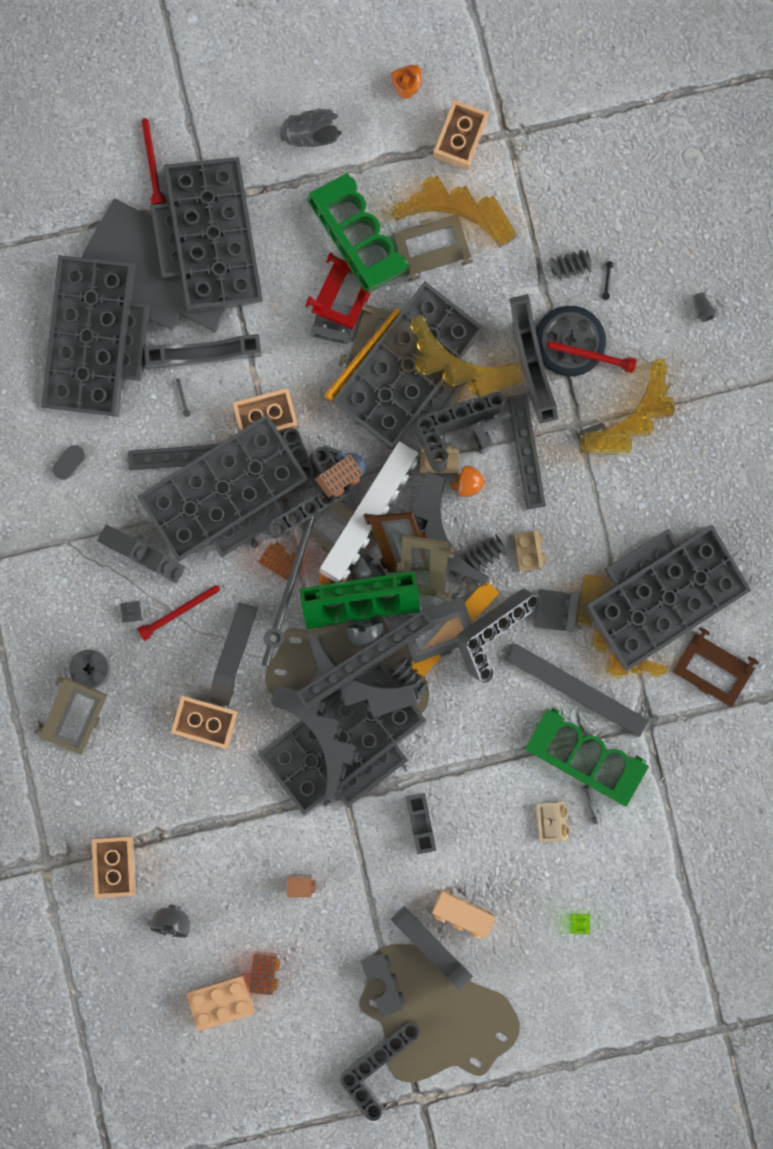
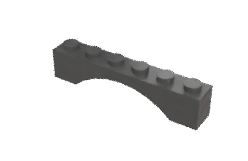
M259 334L243 335L197 344L144 346L148 369L262 357Z

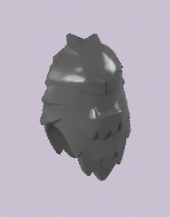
M321 108L304 111L299 115H290L280 128V139L282 142L286 141L290 146L319 147L332 144L342 134L341 131L337 130L336 126L330 125L333 123V120L338 118V115L330 109Z

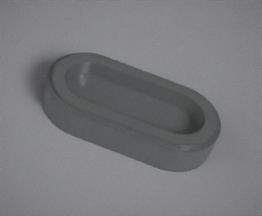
M77 445L68 447L54 464V475L61 480L70 478L85 458L84 450Z

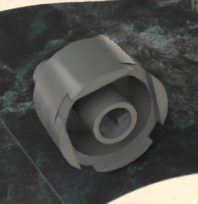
M87 649L73 656L69 672L72 680L94 689L102 686L107 681L111 673V665L104 654ZM89 664L94 667V670L91 671V674L86 671V668L89 667Z

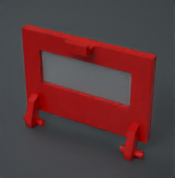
M330 252L326 263L334 262L317 299L314 300L312 299L313 297L309 296L305 307L308 308L311 305L313 306L311 313L353 330L363 306L367 303L371 293L364 291L347 262Z

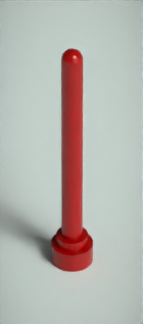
M143 118L141 123L153 190L152 197L150 198L151 205L166 204L165 196L160 191L149 120Z
M553 341L547 342L549 349L617 365L624 369L625 372L633 373L636 367V358L620 359Z
M214 585L148 626L147 624L138 627L139 634L144 641L150 639L155 630L218 593L220 587Z

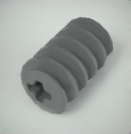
M587 249L586 254L583 250H580L578 255L576 252H572L571 257L569 254H565L564 260L560 255L557 256V261L553 257L550 258L553 277L557 276L559 280H562V274L569 278L570 272L577 276V270L583 275L584 268H587L589 273L591 272V260Z
M495 534L496 540L489 537L490 544L483 541V548L477 545V552L470 549V556L464 553L466 560L472 568L481 572L480 565L487 568V561L494 564L493 557L500 560L499 553H502L504 556L507 555L506 548L497 534Z
M404 657L390 669L393 670L391 677L398 675L396 683L404 682L401 687L415 684L418 694L421 696L429 688H426L428 681L421 682L423 675L416 676L418 670H411L413 664H406L408 658Z

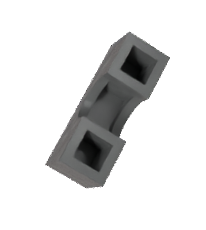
M425 792L406 796L417 855L437 851Z
M383 952L362 959L361 964L367 980L381 978L386 984L385 991L375 996V1002L381 1017L402 1010V1004L406 1002L402 992L398 993L395 986L398 985L395 973L391 974L389 967L392 966L389 956H384Z

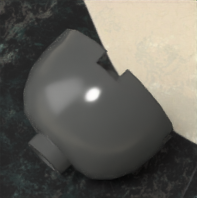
M366 553L362 554L351 568L353 580L385 576L386 573L379 563L376 566L372 562L374 558Z
M372 617L370 621L353 620L346 624L348 640L354 646L362 649L384 635V624L381 618Z
M170 904L168 908H161L155 913L150 928L151 931L162 935L171 934L173 937L186 938L190 929V921L186 913L180 910V906Z

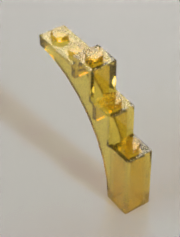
M431 176L425 179L421 185L422 194L420 192L410 197V201L406 203L400 202L392 210V215L396 221L421 212L440 211L458 214L484 229L499 248L516 239L517 236L516 231L494 195L490 198L488 196L478 201L479 204L477 205L466 185L462 188L460 186L454 188L449 195L438 176L434 178Z
M423 315L411 318L412 331L414 334L416 333L418 338L417 347L423 353V355L416 357V368L422 375H429L444 369L443 378L446 384L456 386L471 380L470 389L478 397L523 382L517 363L499 367H482L462 361L449 353L435 339Z
M656 359L651 362L647 389L639 405L631 415L610 429L600 432H586L580 435V454L626 455L632 449L630 437H646L652 434L654 423L651 418L667 419L673 416L675 412L673 397H666L668 386L665 383V376L667 374L665 359Z
M583 575L576 621H580V625L591 627L594 624L583 605L603 593L604 577ZM594 625L591 647H595V651L606 653L607 649L610 650V648ZM610 650L606 673H611L610 677L622 679V675L626 676L628 671L623 669ZM645 659L631 668V673L642 674V671L650 672L649 676L661 678V674H667L668 667Z

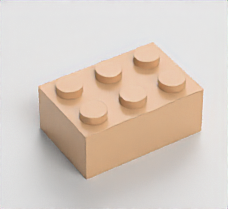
M453 100L436 144L433 158L469 171L487 124L489 112Z
M288 388L233 403L240 431L267 414L279 433L285 432L289 428H299Z
M181 696L171 733L228 749L239 712Z
M133 836L92 839L94 897L107 898L136 895Z
M441 889L432 908L435 919L443 923L446 920L452 922V927L460 931L466 929L471 936L479 940L481 937L487 938L496 918L493 913Z
M244 974L192 989L186 993L197 1031L255 1013Z

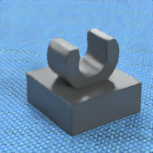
M140 601L120 604L123 623L143 620Z

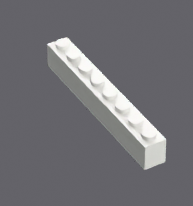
M398 442L320 567L319 573L336 583L347 579L351 572L348 568L351 564H356L361 556L358 552L361 547L363 549L366 548L370 541L368 536L373 532L371 524L367 525L364 514H387L390 509L387 505L391 500L395 501L399 494L397 489L400 484L404 486L409 478L407 475L410 469L414 470L419 460L416 459L418 452Z

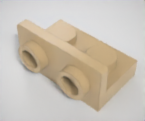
M445 446L448 452L447 468L441 472L434 471L431 468L424 450L420 449V474H426L427 471L433 474H458L459 449H455V446ZM437 458L435 460L442 461L443 459Z
M538 530L514 534L519 572L542 569L543 564H546L545 553H541L540 545H543L542 534H538Z
M565 802L536 804L539 843L568 840L569 826L566 822L568 810Z

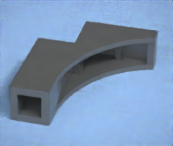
M107 524L97 540L176 584L185 569V566Z

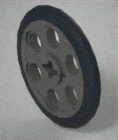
M562 306L550 311L542 318L536 329L543 364L547 369L562 376L583 375L591 371L600 361L582 357V362L576 364L572 361L573 354L562 352L564 355L562 360H555L553 353L557 350L547 347V334L554 333L557 337V343L568 345L565 339L569 338L572 330V340L575 343H572L571 346L604 354L606 348V335L600 320L590 311L578 306ZM563 318L569 322L568 327L564 329L558 325V321ZM581 321L585 322L587 324V330L579 331L577 329V323ZM586 339L593 340L594 347L592 349H587L584 346Z

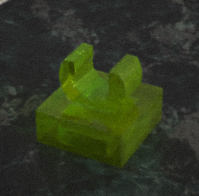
M570 913V934H590V914Z

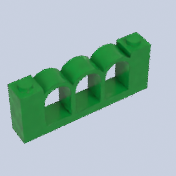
M346 173L310 192L307 202L364 291L371 293L404 275L408 269V263L399 252L394 253V245L388 237L379 235L380 224L378 219L374 215L364 212L366 209L365 199L360 193L356 192L358 188L355 179ZM345 201L354 203L359 213L338 224L329 209ZM359 223L368 225L372 229L373 235L352 246L343 231ZM372 245L382 247L386 251L387 257L366 268L357 253Z
M415 571L299 589L306 630L325 627V624H342L349 618L355 621H364L374 617L376 614L382 617H390L399 613L404 615L420 612ZM395 595V596H393V597H391V598H388V599L378 598V597H384V596ZM369 599V600H367V601H365V602H361V603L351 602V601H358V600ZM342 603L341 605L335 606V607H327V606H325V605H332V604Z
M553 707L551 710L546 709L524 749L627 807L649 768L645 764L646 760L637 755L635 758L631 756L628 758L623 751L618 749L606 750L604 742L599 737L592 735L582 737V732L577 725L563 722L565 718L561 716L562 712ZM564 726H569L575 730L577 740L564 763L546 751L557 731ZM586 740H594L600 747V755L587 776L569 765L581 744ZM611 753H617L622 757L624 767L613 788L610 789L593 778L605 757Z

